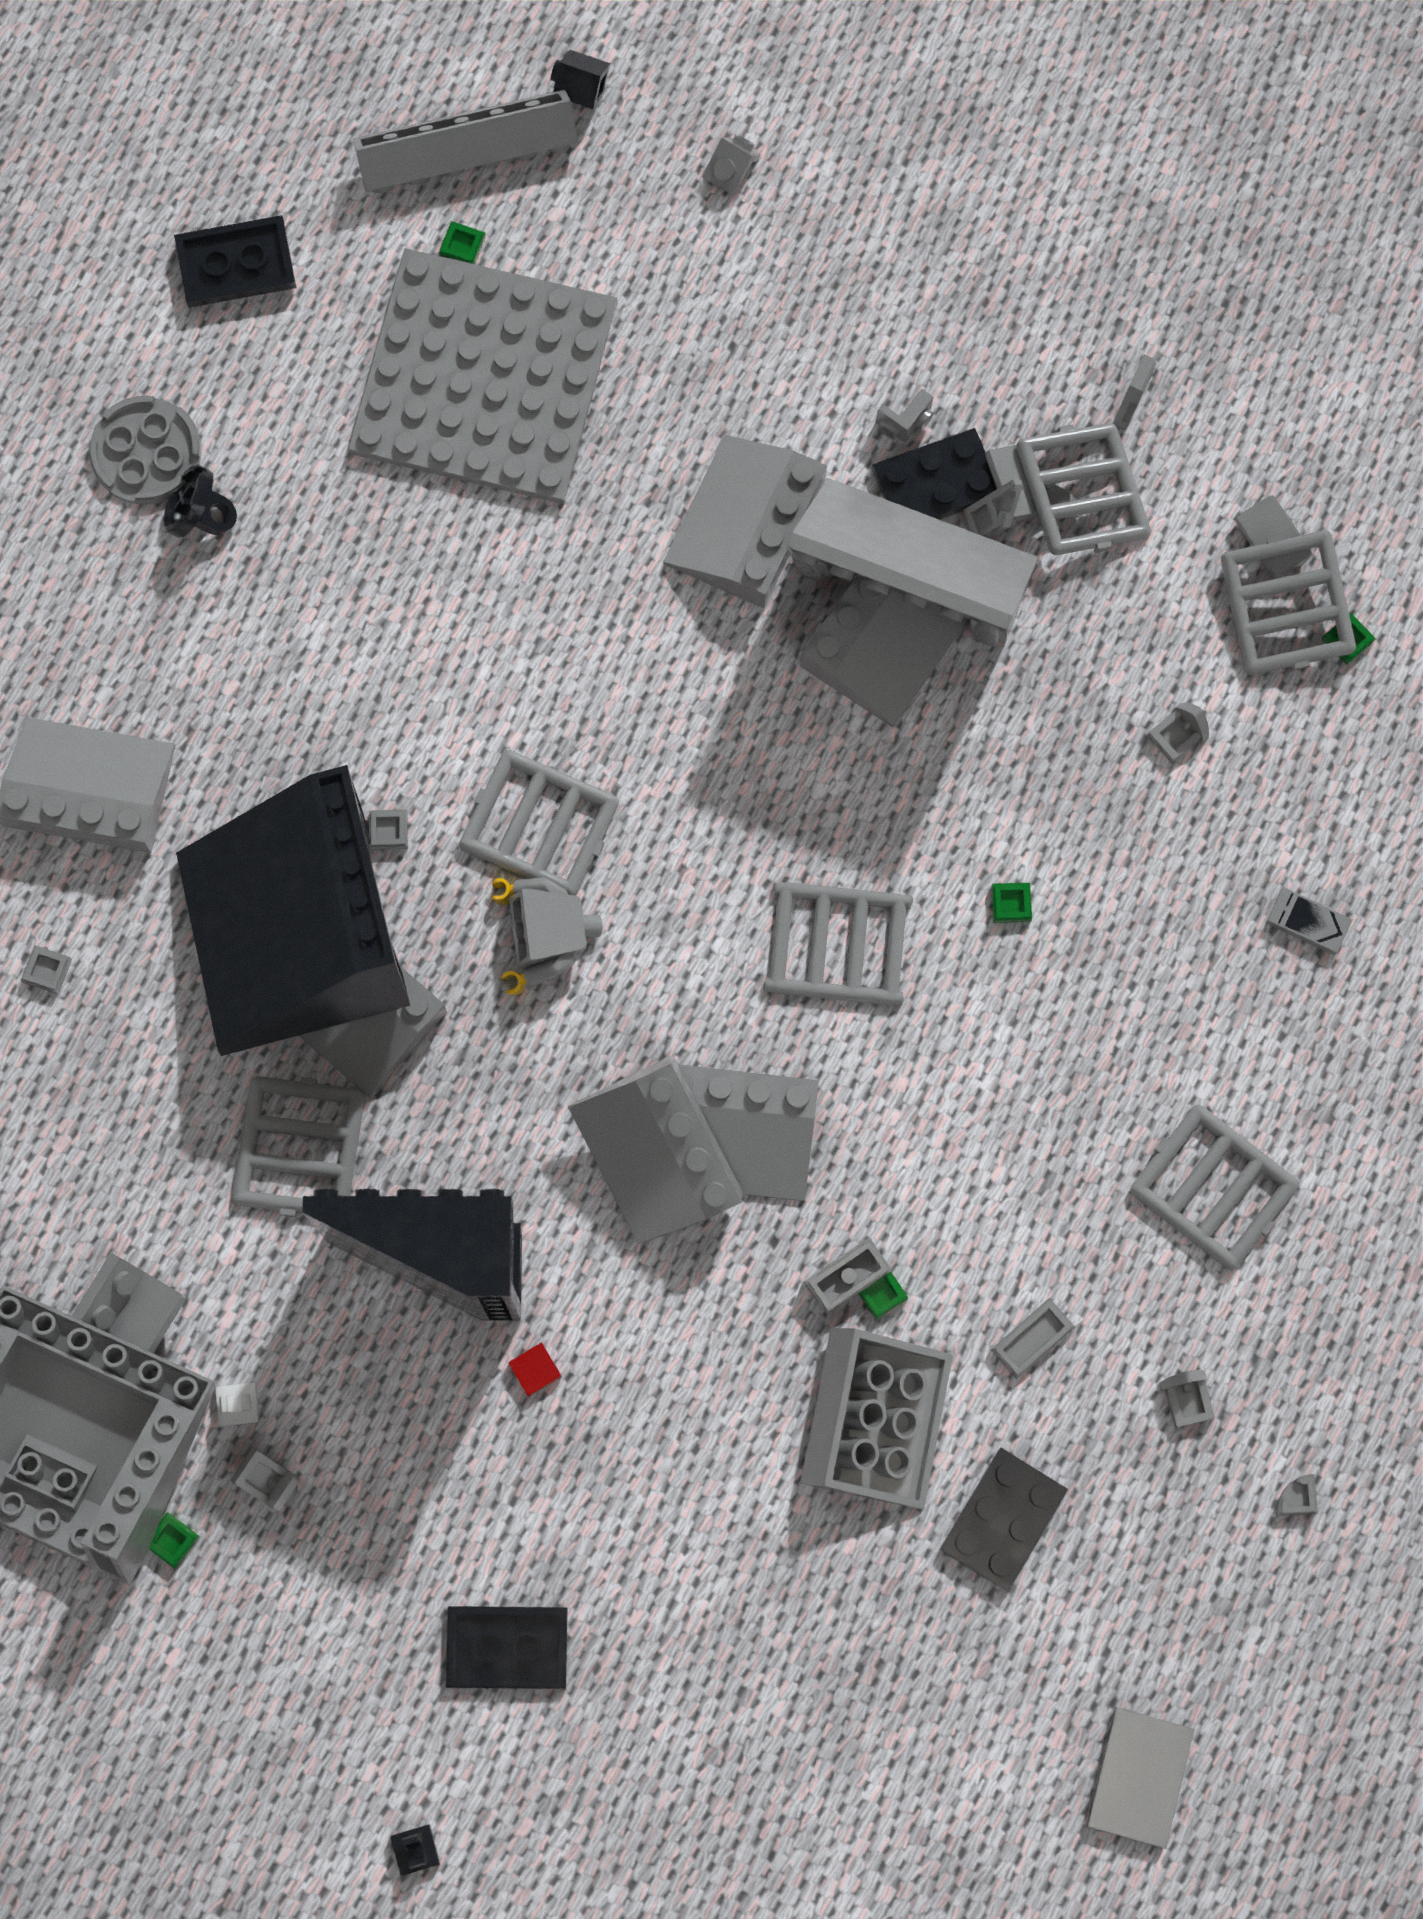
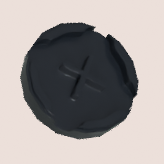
M199 464L191 466L181 476V480L186 481L179 491L173 492L169 497L163 517L165 529L168 533L178 538L185 537L194 526L209 534H223L234 527L237 521L236 508L229 499L212 491L214 479L213 473L209 469ZM212 506L217 507L222 512L224 517L222 524L217 523L211 517L210 510Z

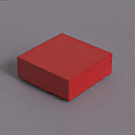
M542 1342L508 1362L528 1397L562 1377Z

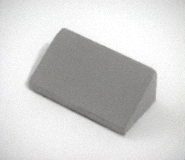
M1016 445L986 451L985 456L997 489L1013 479L1022 480L1023 487L1012 520L1029 522L1039 517Z
M1274 495L1266 497L1234 519L1251 546L1267 543V538L1282 535V539L1301 536ZM1307 549L1261 559L1273 579H1278L1302 567L1312 556V551Z
M867 1238L803 1283L826 1314H829L891 1271V1268L872 1240Z

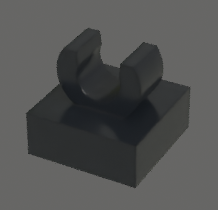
M430 1824L390 1836L400 1876L441 1864Z

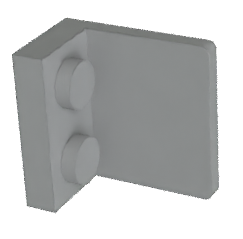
M110 1252L72 1314V1317L154 1353L184 1304L186 1296Z

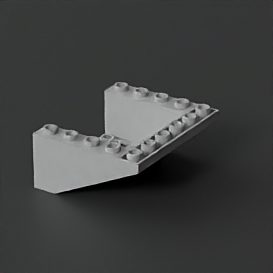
M827 478L792 532L787 545L797 565L796 567L799 568L800 574L821 582L823 576L832 579L834 575L851 581L854 575L867 580L865 587L873 591L888 595L889 589L904 594L902 601L922 609H924L926 603L941 608L939 615L959 623H961L963 617L971 619L970 631L975 633V640L996 648L998 642L1006 644L1038 561V557L830 478Z
M2 1285L0 1288V1525L130 1585L150 1548L215 1389L214 1381Z

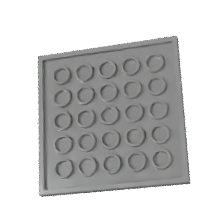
M404 248L348 447L349 454L564 504L614 318L617 297Z

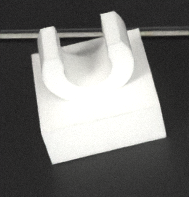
M256 1383L216 1387L219 1427L260 1423Z

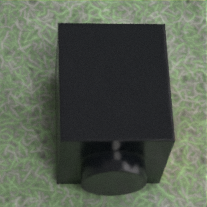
M569 50L562 60L557 59L554 63L550 80L555 82L553 92L565 89L571 102L594 109L604 94L610 63Z

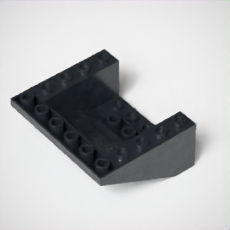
M347 765L306 776L176 852L216 1046L220 1056L411 1006L403 972L389 935L367 845L371 841L364 812Z
M315 1189L313 1190V1196H303L302 1213L327 1243L481 1321H521L522 1226L521 1223H514L512 1196H504V1190L483 1189L479 1190V1196H463V1190L441 1189L438 1190V1196H421V1190L399 1189L396 1190V1196H380V1190L357 1189L355 1190V1196L338 1195V1190Z

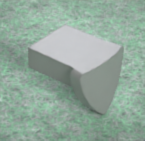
M1181 703L1173 709L1174 712L1147 734L1171 763L1199 741L1204 743L1209 739V725L1204 711L1194 704Z
M1185 1371L1159 1382L1161 1391L1165 1390L1175 1428L1215 1419L1205 1382L1207 1380L1205 1371Z

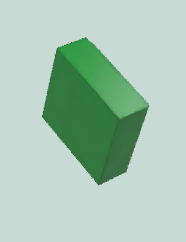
M451 221L438 254L441 257L475 264L486 234L483 231Z
M1351 612L1349 616L1356 649L1351 654L1338 656L1346 665L1351 663L1376 639ZM1336 625L1321 638L1326 644L1339 641Z
M1030 882L991 885L993 923L1032 921Z
M891 1271L858 1293L875 1320L908 1299V1296Z
M167 1512L159 1523L149 1550L176 1569L200 1536Z

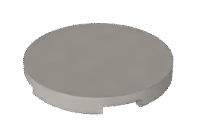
M154 396L131 397L110 407L102 415L103 418L96 426L92 439L89 441L90 463L99 482L115 497L134 504H154L168 500L173 492L179 491L186 481L181 480L183 473L191 466L200 465L201 440L191 417L181 407H177L168 401L157 399Z

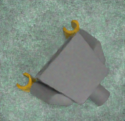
M496 878L492 882L494 888H506V892L503 895H494L491 898L498 905L503 906L510 903L517 968L524 969L522 974L507 971L502 975V980H507L511 977H516L518 980V985L515 989L505 992L509 995L522 993L525 984L534 986L558 977L575 963L577 955L586 949V938L600 937L602 934L601 917L599 915H583L581 899L577 895L568 894L566 889L547 878L516 880L514 884H509L504 878Z

